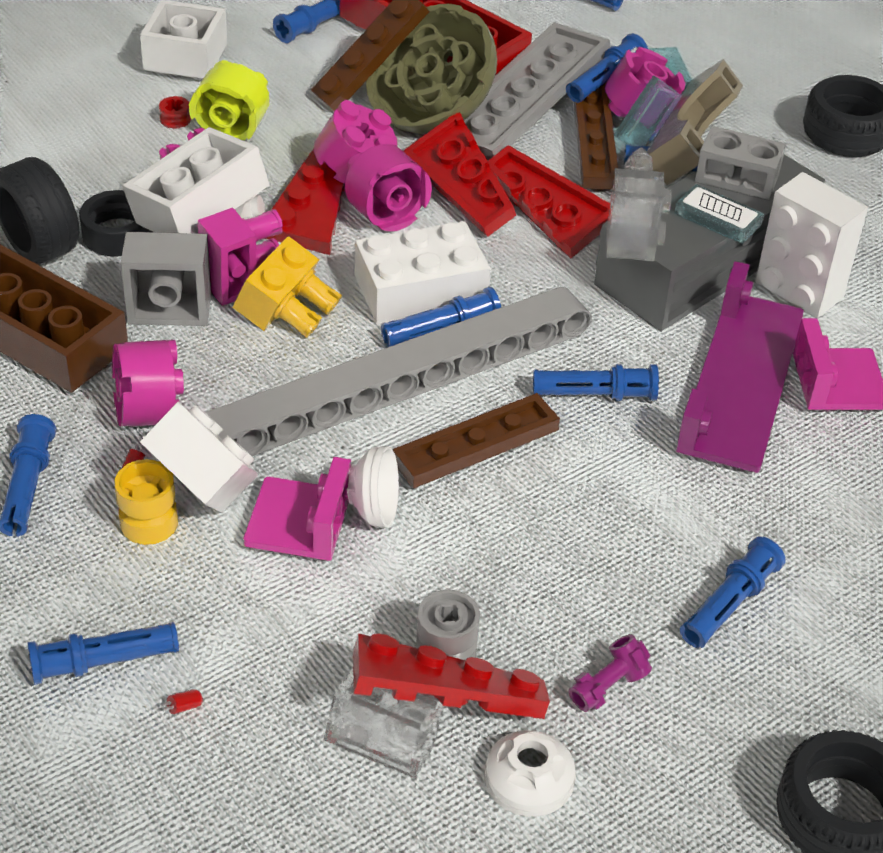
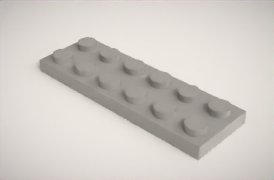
M554 22L495 76L492 87L482 104L464 120L486 159H491L507 145L512 146L566 94L568 83H571L600 62L604 57L605 51L610 48V40Z

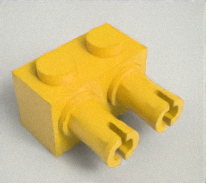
M288 236L246 279L232 308L263 331L275 319L280 317L308 338L317 328L322 317L311 311L295 297L301 295L326 315H329L342 298V294L329 287L315 275L316 271L314 269L320 259Z

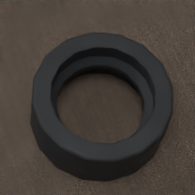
M124 190L104 191L93 195L83 203L79 210L82 241L89 250L99 255L122 256L126 232L153 233V231L136 224ZM111 219L134 221L123 227L110 228L99 225Z

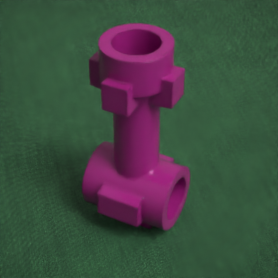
M633 634L620 637L609 646V650L614 657L610 663L592 677L588 672H582L574 678L576 683L569 688L568 692L572 701L579 709L584 712H588L590 709H599L606 703L603 697L606 694L605 691L623 676H625L627 682H635L644 678L652 671V666L648 661L650 654L642 640H636Z

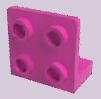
M802 318L793 350V357L808 410H883V379L874 351L871 348H829L827 335H822L818 318Z
M333 457L328 474L321 473L318 484L265 477L244 535V546L331 561L349 504L347 488L351 459Z

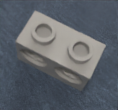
M711 126L700 150L695 182L770 200L780 174L786 143Z

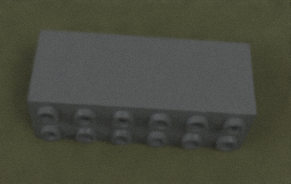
M785 154L770 200L695 182L697 171L689 174L684 179L668 188L662 189L652 197L635 204L629 210L602 224L594 285L662 332L723 294L726 290L734 261L750 265L747 278L758 272L776 190L802 172L825 183V179ZM700 187L758 213V215L745 228H740L684 203L683 200L695 188Z

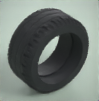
M838 75L818 82L811 89L803 118V127L806 135L823 150L840 156L864 157L883 150V85L872 79L855 75Z
M27 157L0 168V226L15 251L36 264H42L73 250L79 239V221L72 199L56 171L47 162L37 157Z
M850 730L825 731L804 740L789 756L777 791L778 817L786 835L789 836L791 842H795V846L800 848L802 853H883V819L875 822L858 823L839 818L818 803L808 785L824 778L846 779L870 791L883 807V741L881 742L877 738L870 737V735Z

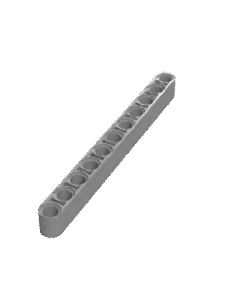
M558 287L206 411V413L224 429L218 435L222 440L228 435L251 456H255L581 335L589 327L592 316L568 288Z

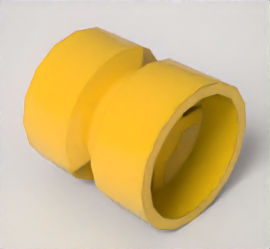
M151 459L136 460L126 464L118 471L115 477V493L122 533L130 541L142 545L157 544L167 540L174 534L178 526L173 473L160 461Z

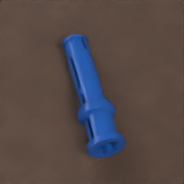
M322 0L311 6L299 5L293 12L287 15L279 14L273 19V29L277 38L283 43H290L295 40L297 35L312 33L318 24L340 15V0Z
M632 33L625 36L619 46H612L605 51L604 57L600 62L567 84L566 93L568 97L576 103L583 101L585 97L608 81L627 50L630 49L631 51L635 47L648 49L646 42L637 34Z
M486 287L482 293L470 297L455 296L449 301L448 305L420 312L402 319L384 322L381 324V334L387 347H391L501 308V303L494 288Z
M615 364V366H611L610 370L599 371L533 370V394L610 395L611 399H615V401H622L624 397H648L650 401H657L659 373L657 364H650L648 368H624L622 364Z
M27 414L21 417L17 424L18 442L10 451V460L14 467L0 518V531L8 536L13 535L15 523L18 524L16 536H22L27 532L28 519L39 474L49 465L50 454L48 446L49 442L55 438L57 427L51 419L43 415Z
M762 536L755 537L750 541L747 546L748 552L741 559L732 561L727 567L726 579L698 610L681 625L680 634L685 642L692 647L703 648L746 597L758 595L763 590L767 577L771 573L780 571L786 563L784 552L778 544Z
M174 622L83 639L82 634L77 635V633L69 634L67 640L39 645L35 640L27 642L34 685L42 684L43 678L73 673L75 677H81L84 673H88V668L179 652V642Z

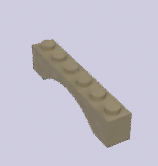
M724 59L690 81L645 155L650 171L656 177L661 178L666 185L671 184L698 166L700 150L704 144L701 138L717 116L737 98L743 87Z

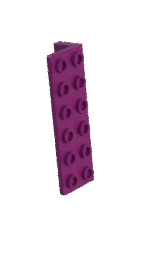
M734 261L726 285L720 318L696 389L692 388L683 415L676 452L758 473L761 470L804 310L751 297L754 282L747 281L750 265Z

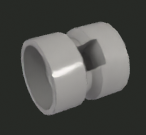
M445 589L435 591L426 596L418 607L416 648L423 645L433 646L445 652L447 656L463 660L469 657H476L480 610L477 603L469 595L458 590Z

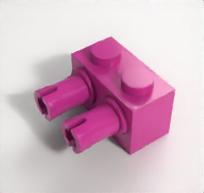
M232 207L198 220V234H207L211 293L221 306L236 301L246 279L279 246V243L274 238L256 245V242L282 233V219L275 209L245 220Z

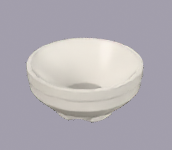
M373 447L360 458L356 465L350 467L347 488L348 501L350 505H353L358 510L361 517L368 524L388 528L394 522L398 507V465L395 453L391 447Z
M522 730L502 737L493 745L484 767V782L493 800L502 808L526 817H539L560 809L572 795L576 780L575 762L566 746L555 737L534 730ZM534 748L544 753L547 761L539 767H529L521 763L517 755L524 749Z

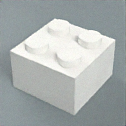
M160 0L140 34L143 70L155 71L159 74L188 76L192 79H203L207 71L218 62L227 45L226 9Z
M177 402L140 441L205 505L221 513L259 475L249 466L255 459L228 435L222 440L218 435L224 429L196 405L189 410Z

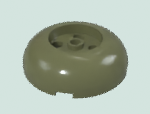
M438 4L426 7L430 12L366 80L367 95L374 110H383L390 116L392 120L391 126L408 133L427 134L458 112H460L464 120L467 119L488 95L497 69L496 45L489 28L480 16L464 10L460 5ZM449 56H453L452 62H447Z

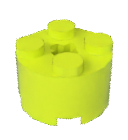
M221 60L207 71L195 90L189 103L191 119L195 117L198 124L204 129L211 127L240 140H246L247 138L249 140L252 138L270 105L269 91L267 89L268 81L260 72H254L242 64Z

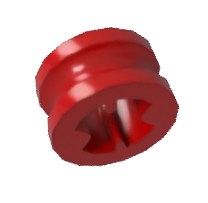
M170 96L161 100L159 103L161 124L173 129L187 126L191 122L189 113L190 102L186 98L179 96Z

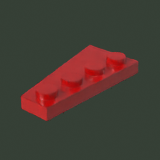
M460 112L450 116L403 150L429 175L431 184L487 237L517 216L511 201L491 170L486 157L479 149Z
M509 145L488 160L491 170L496 175L508 198L570 259L600 235L602 224L619 215V208Z
M314 148L272 208L278 212L282 219V233L264 239L274 238L277 242L282 243L289 236L307 250L330 255L332 238L335 235L337 215L340 212L341 196L345 184L334 178L337 172L331 169L325 161L322 165L318 163L314 154Z
M358 633L353 649L354 694L371 696L373 687L392 689V696L397 700L414 702L417 693L433 695L441 702L442 706L461 708L469 700L478 701L479 706L488 712L540 719L545 718L550 703L545 680L540 679L533 672L524 669H515L513 672L495 668L491 663L480 658L469 657L463 660L447 656L445 652L433 646L423 645L415 648L399 644L395 638L385 634L377 633L367 636Z

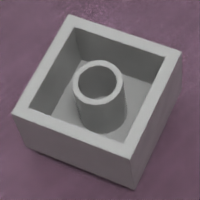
M126 232L121 257V272L128 324L208 326L211 282L207 234Z

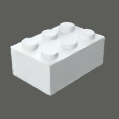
M208 127L123 184L122 187L136 224L155 233L198 234L199 219L232 207L237 209L245 202L254 199L259 192L270 184L258 146Z
M804 172L797 175L775 191L755 283L796 307L802 308L815 318L822 316L844 298L868 206Z
M466 221L411 229L387 235H375L355 240V278L376 325L448 305L449 301L455 296L470 297L482 293L484 288L489 287L491 268Z

